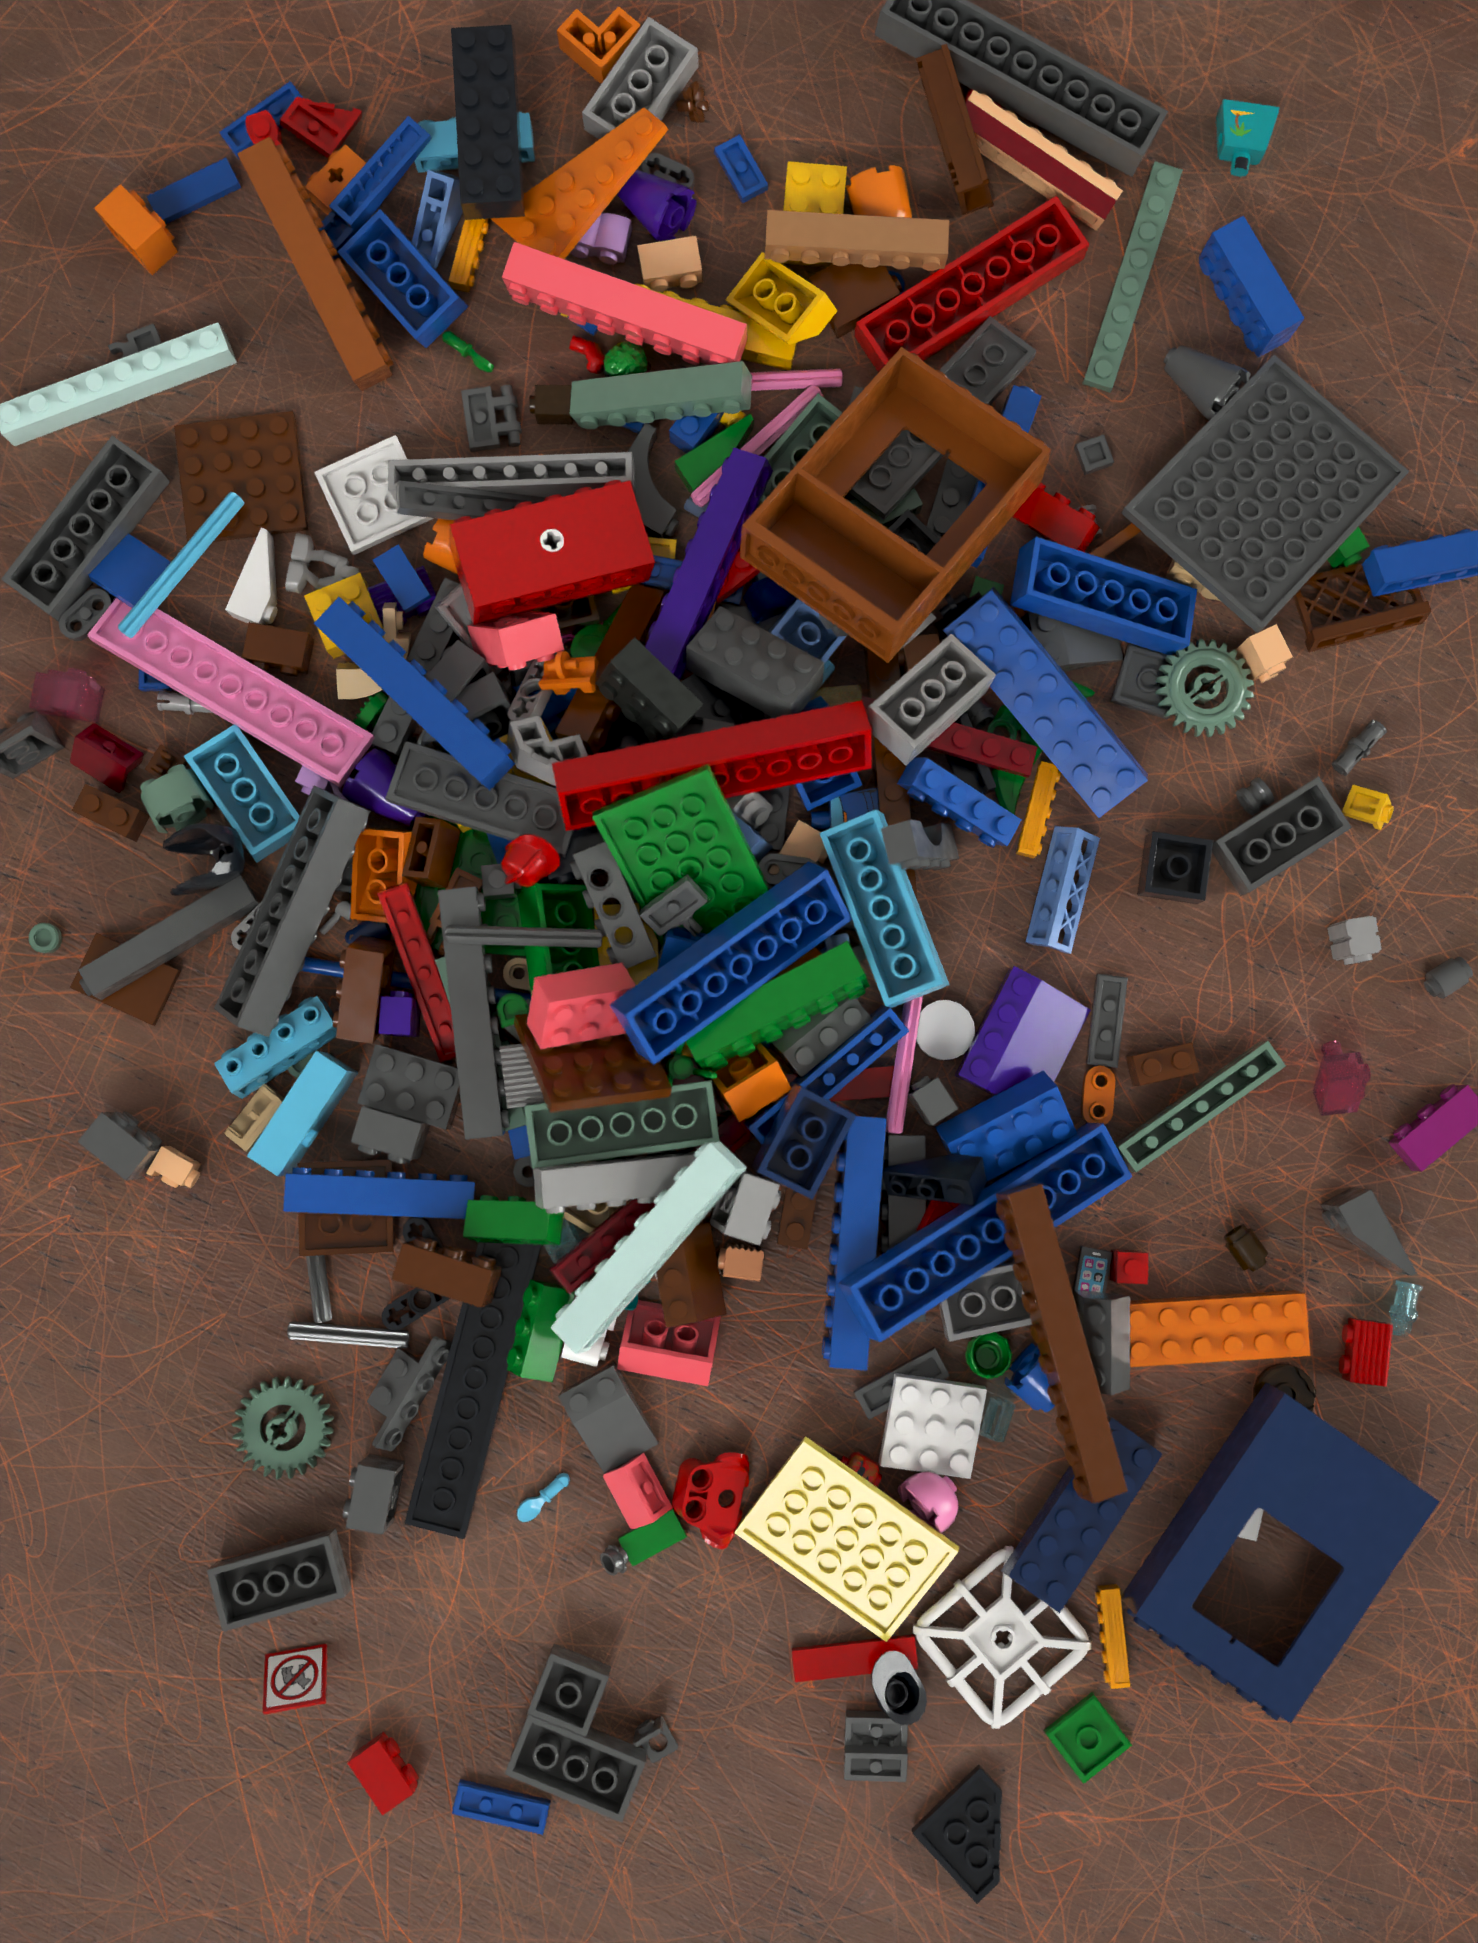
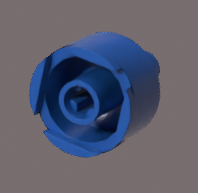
M1031 1343L1012 1363L1009 1370L1013 1372L1011 1379L1005 1378V1385L1033 1410L1042 1409L1044 1412H1049L1055 1405L1050 1401L1047 1393L1049 1383L1046 1374L1042 1371L1039 1364V1356L1041 1355L1039 1347Z

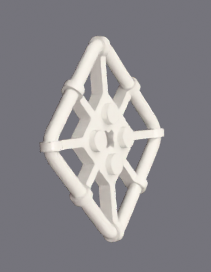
M1005 1546L1004 1549L993 1553L962 1581L958 1579L954 1582L955 1587L924 1612L916 1624H913V1634L916 1635L920 1646L947 1677L945 1681L950 1687H955L977 1715L987 1724H990L993 1729H1000V1726L1011 1722L1042 1694L1046 1696L1051 1692L1050 1687L1085 1657L1088 1650H1091L1092 1641L1089 1640L1085 1629L1066 1606H1064L1060 1613L1053 1608L1051 1609L1075 1638L1042 1636L1030 1621L1048 1605L1038 1599L1026 1611L1022 1612L1011 1599L1012 1579L1004 1573L1001 1596L986 1609L972 1595L970 1590L1001 1563L1004 1562L1005 1565L1014 1551L1013 1546ZM962 1597L978 1614L963 1629L930 1626L932 1622ZM1000 1630L1002 1632L1006 1630L1010 1632L1007 1636L1009 1643L1006 1645L1003 1642L998 1644L994 1642L997 1638L996 1633ZM930 1637L964 1640L975 1654L961 1667L956 1669ZM1042 1647L1073 1649L1071 1653L1043 1677L1027 1661ZM981 1663L985 1665L995 1678L992 1711L989 1710L964 1679ZM1021 1666L1035 1684L1002 1711L1004 1680Z

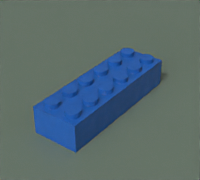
M1034 537L1019 548L1010 606L1166 655H1173L1177 650H1182L1190 644L1197 589L1058 543Z

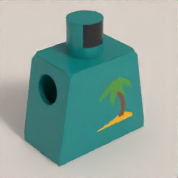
M1223 99L1216 114L1217 156L1220 160L1232 161L1230 173L1233 176H1246L1249 171V164L1257 165L1260 163L1267 150L1279 113V107Z

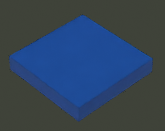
M128 533L89 573V577L98 586L133 608L171 561Z

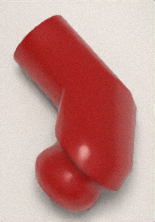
M573 335L569 349L586 356L588 360L586 368L589 372L594 374L601 373L605 357L600 346L595 342Z

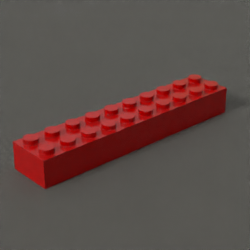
M863 701L846 702L840 705L812 709L791 715H782L762 721H752L747 724L723 727L713 731L689 734L683 737L659 740L654 743L630 746L615 751L596 753L590 756L551 763L565 829L570 831L594 826L596 824L592 818L593 811L707 764L725 798L871 769V726Z

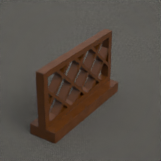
M1363 562L1353 564L1347 568L1341 567L1314 574L1303 585H1310L1319 590L1314 601L1302 596L1300 590L1293 596L1307 636L1305 644L1308 652L1423 624L1432 612L1429 602L1423 601L1419 588L1405 590L1412 596L1413 602L1404 604L1394 599L1396 594L1394 592L1391 596L1386 594L1375 596L1386 602L1383 610L1374 611L1365 606L1369 596L1372 595L1371 589L1367 584L1355 579L1358 572L1364 571L1362 567ZM1339 578L1348 583L1343 594L1326 586L1330 579ZM1351 585L1367 593L1362 604L1345 596ZM1322 592L1339 600L1333 611L1317 603ZM1341 602L1358 610L1354 617L1345 618L1336 613ZM1313 609L1329 617L1326 624L1313 627L1309 617Z

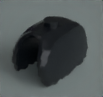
M215 824L187 825L163 841V848L167 851L188 855H212L216 860L215 866L209 873L193 876L190 880L180 883L176 888L171 889V895H190L212 890L237 878L244 871L245 859L241 838L237 830L231 827Z

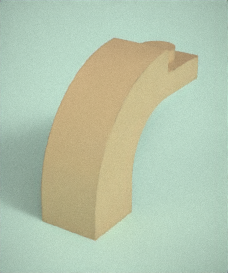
M385 602L383 606V627L386 632L384 639L388 643L395 640L406 651L403 656L406 659L410 645V633H398V630H403V611H397V602ZM338 663L336 668L338 699H359L383 690L356 663Z

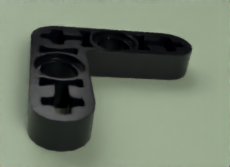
M414 1217L404 1224L402 1234L406 1242L413 1241V1238L419 1239L418 1236L412 1237L410 1235V1232L413 1230L412 1224L415 1223L417 1226H424L425 1230L421 1232L423 1237H431L433 1240L438 1241L437 1247H444L427 1219ZM416 1287L384 1308L382 1312L383 1324L390 1330H400L451 1298L442 1296L443 1298L438 1300L436 1293L426 1291L431 1296V1303L427 1308H420L415 1304L414 1298L417 1292L426 1290ZM407 1299L409 1307L416 1313V1316L412 1317L411 1311L401 1317V1324L397 1320L391 1322L389 1319L392 1315L391 1309L394 1308L396 1311L403 1309L407 1306L403 1300Z

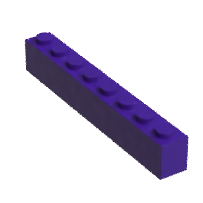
M733 448L730 457L724 460L720 480L711 489L708 507L699 516L696 534L687 543L684 561L675 570L672 588L669 594L667 593L664 596L660 615L649 629V639L645 648L679 681H681L686 669V647L707 622L741 545L742 525L757 509L773 472L767 458L741 449Z

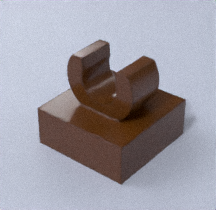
M160 744L145 770L159 778L168 774V770L173 766L183 764L186 767L188 763L185 758Z

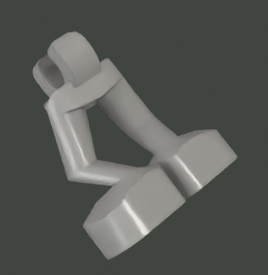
M296 533L285 588L286 591L301 594L307 585V581L316 590H319L360 572L357 567L348 566L349 561L347 558L327 550H314L311 536ZM311 560L325 562L335 568V574L319 579L309 571V563Z

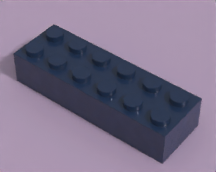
M1107 1416L1128 1491L1095 1504L1081 1499L1074 1489L1073 1479L1075 1476L1072 1466H1069L1001 1569V1572L1058 1613L1062 1611L1163 1455L1112 1417Z

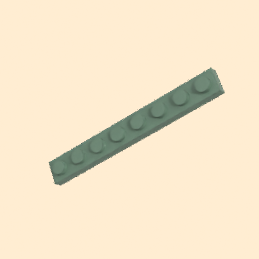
M1157 161L1152 166L1082 383L1084 385L1109 393L1113 389L1178 187L1182 169Z

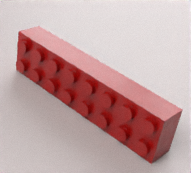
M1056 195L946 265L945 269L938 270L856 322L854 337L878 373L901 347L910 353L918 355L922 361H925L983 324L990 316L994 317L1082 261L1090 244Z

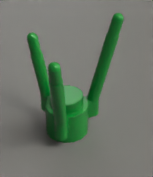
M685 1042L673 1050V1056L666 1064L668 1072L666 1076L671 1086L674 1078L686 1079L691 1074L706 1078H717L715 1072L694 1068L692 1060L688 1056L682 1055Z

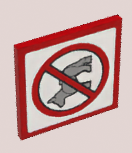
M327 1644L265 1654L263 1714L326 1703Z

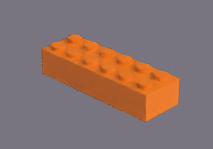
M1290 1290L1130 1301V1367L1311 1356L1306 1293Z

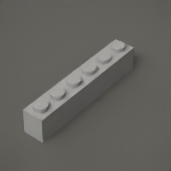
M696 1151L533 1168L536 1206L546 1209V1213L553 1214L565 1212V1207L577 1205V1210H590L596 1208V1203L607 1202L609 1207L626 1205V1200L637 1199V1203H652L665 1189L669 1190L675 1184L674 1177L683 1167H689L696 1159L694 1157Z

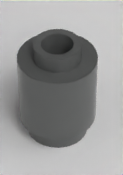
M1462 957L1449 958L1425 974L1426 981L1424 986L1433 997L1438 996L1444 999L1468 984L1469 979L1473 977V972L1469 964Z

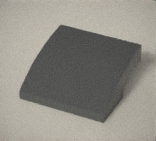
M845 1710L844 1780L907 1782L908 1725L893 1722L883 1711Z

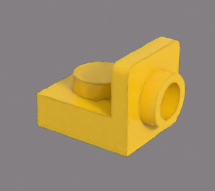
M1352 785L1342 813L1344 816L1373 824L1375 829L1381 830L1383 824L1390 821L1394 806L1391 805L1388 794Z

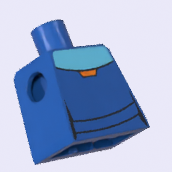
M878 788L846 793L828 801V811L811 812V827L816 830L831 829L877 809L879 811Z

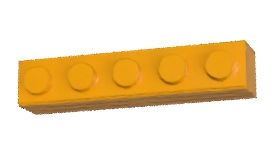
M488 219L464 220L449 277V284L455 290L469 293L470 287L474 286V271L479 267L480 258L478 256L484 248L483 237L484 234L487 235Z
M1044 761L1038 764L1016 850L1017 855L1034 859L1037 854L1040 855L1043 846L1040 843L1041 837H1044L1047 831L1045 821L1046 818H1050L1052 808L1049 807L1050 801L1055 799L1057 791L1054 789L1055 782L1058 783L1061 772L1058 771L1054 764Z
M1117 1584L1097 1586L1098 1592H1095L1096 1604L1100 1606V1612H1097L1098 1623L1102 1625V1631H1099V1638L1101 1644H1104V1651H1101L1102 1662L1106 1663V1671H1103L1104 1681L1108 1683L1111 1689L1131 1687L1120 1588Z

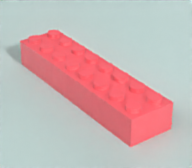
M513 243L502 279L514 301L523 305H529V302L540 305L542 311L551 315H557L558 312L568 315L569 320L579 325H586V322L597 326V330L608 335H614L615 332L626 336L625 339L636 345H642L643 342L653 345L655 351L664 355H671V352L683 356L682 360L692 365L698 366L700 362L706 365L741 360L747 343V324L525 245Z

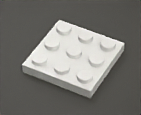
M396 435L314 472L353 555L434 519L397 514V502L388 490V460H406L407 457Z
M895 1373L878 1461L879 1465L882 1467L918 1472L928 1471L939 1475L971 1479L987 1393L986 1387Z

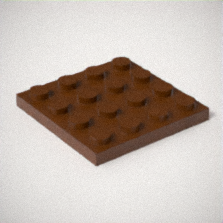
M293 411L174 425L187 542L229 492L239 495L244 501V505L213 542L257 537L261 528L266 529L271 535L308 530L296 418Z
M528 1014L515 1015V1029L550 1113L670 1097L672 1087L660 1061L653 1065L638 1054L626 1033L540 1049L527 1025Z

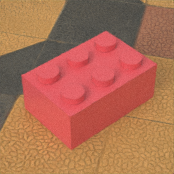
M529 611L477 625H467L474 652L483 657L489 666L498 665V668L508 667L509 670H517L526 667V661L537 659V662L548 661L555 658L554 653L564 651L556 613Z
M623 963L535 977L527 1025L540 1049L625 1034V1030L609 1004L632 989L636 984Z

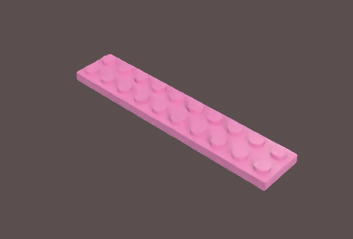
M116 598L88 633L89 639L233 725H237L240 729L340 788L374 740V735L159 609L154 611L134 637L129 638L118 629V625L132 608Z

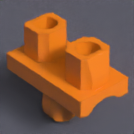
M559 651L555 659L544 661V672L538 685L541 690H553L556 695L567 694L571 688H580L584 693H594L597 688L596 682L598 677L596 672L599 661L596 656L571 658L567 651Z

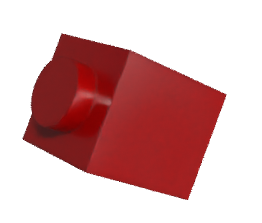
M1111 1249V1281L1126 1284H1148L1149 1253L1136 1250Z

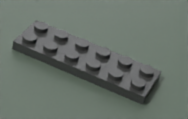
M405 741L385 798L389 803L510 841L523 834H534L549 842L561 857L566 856L574 830L566 831L557 788L506 773L489 791L452 755Z

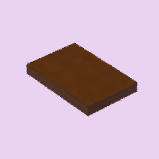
M96 933L80 968L120 946L121 943ZM163 963L103 1000L93 995L89 997L155 1026L181 970ZM78 971L70 988L87 995L79 983V980L83 978Z

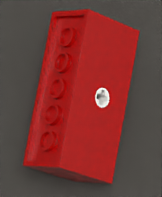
M612 480L605 483L603 487L596 489L583 487L576 490L574 494L564 497L561 494L551 495L545 498L543 502L532 504L530 501L517 504L514 509L506 511L493 509L486 512L484 516L474 519L471 516L461 517L449 526V547L473 625L647 582L655 564L630 480L625 482Z

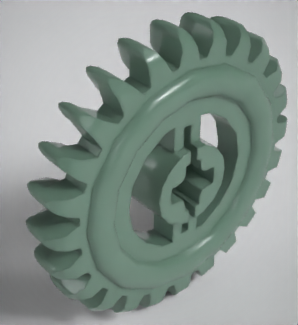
M1200 638L1196 642V647L1190 641L1189 646L1185 648L1186 651L1184 649L1176 651L1177 657L1173 655L1165 657V660L1171 666L1162 665L1159 667V671L1166 674V676H1160L1155 680L1156 683L1164 685L1155 694L1165 696V699L1158 703L1159 707L1169 706L1164 717L1176 716L1172 724L1173 727L1184 722L1183 733H1187L1194 727V736L1198 737L1203 729H1205L1206 736L1209 738L1214 734L1215 728L1218 734L1222 735L1225 733V724L1229 729H1233L1236 726L1234 718L1239 721L1244 719L1241 709L1249 710L1251 708L1245 699L1254 697V693L1247 690L1248 687L1254 685V681L1246 679V676L1252 671L1251 669H1242V665L1246 660L1244 658L1235 659L1237 655L1236 649L1228 653L1226 643L1217 648L1216 641L1211 639L1208 646H1206L1204 640ZM1199 666H1208L1218 671L1215 675L1212 673L1200 674L1189 683L1187 694L1185 693V680L1187 674L1192 669ZM1220 676L1219 680L1207 688L1208 690L1199 693L1191 699V696L1199 691L1201 686H1206ZM1225 680L1226 694L1219 706L1203 709L1193 704H1205L1215 698L1220 692L1221 682Z
M287 1376L282 1385L279 1378L274 1377L272 1379V1387L266 1381H262L260 1383L261 1391L256 1388L249 1390L253 1399L243 1397L240 1400L246 1406V1409L239 1408L234 1412L242 1417V1420L232 1423L233 1427L241 1429L240 1432L232 1436V1439L243 1440V1443L236 1448V1451L247 1450L248 1453L244 1457L243 1462L255 1459L252 1471H256L263 1465L264 1477L268 1476L273 1469H275L277 1480L282 1477L284 1470H286L289 1479L294 1477L296 1468L301 1475H304L307 1472L306 1463L312 1468L317 1466V1460L314 1455L320 1458L326 1456L321 1446L328 1447L332 1444L325 1437V1435L334 1433L332 1427L326 1426V1423L332 1421L334 1417L324 1414L330 1407V1404L320 1405L319 1402L323 1398V1393L313 1396L314 1385L311 1384L306 1389H303L302 1379H299L293 1385L291 1377ZM277 1405L291 1406L288 1412H282L268 1422L266 1426L268 1441H266L262 1432V1421L265 1414ZM301 1413L306 1423L305 1435L302 1441L291 1449H278L277 1446L279 1444L288 1442L297 1434L299 1430L297 1417ZM290 1418L286 1422L285 1433L275 1439L279 1434V1424Z

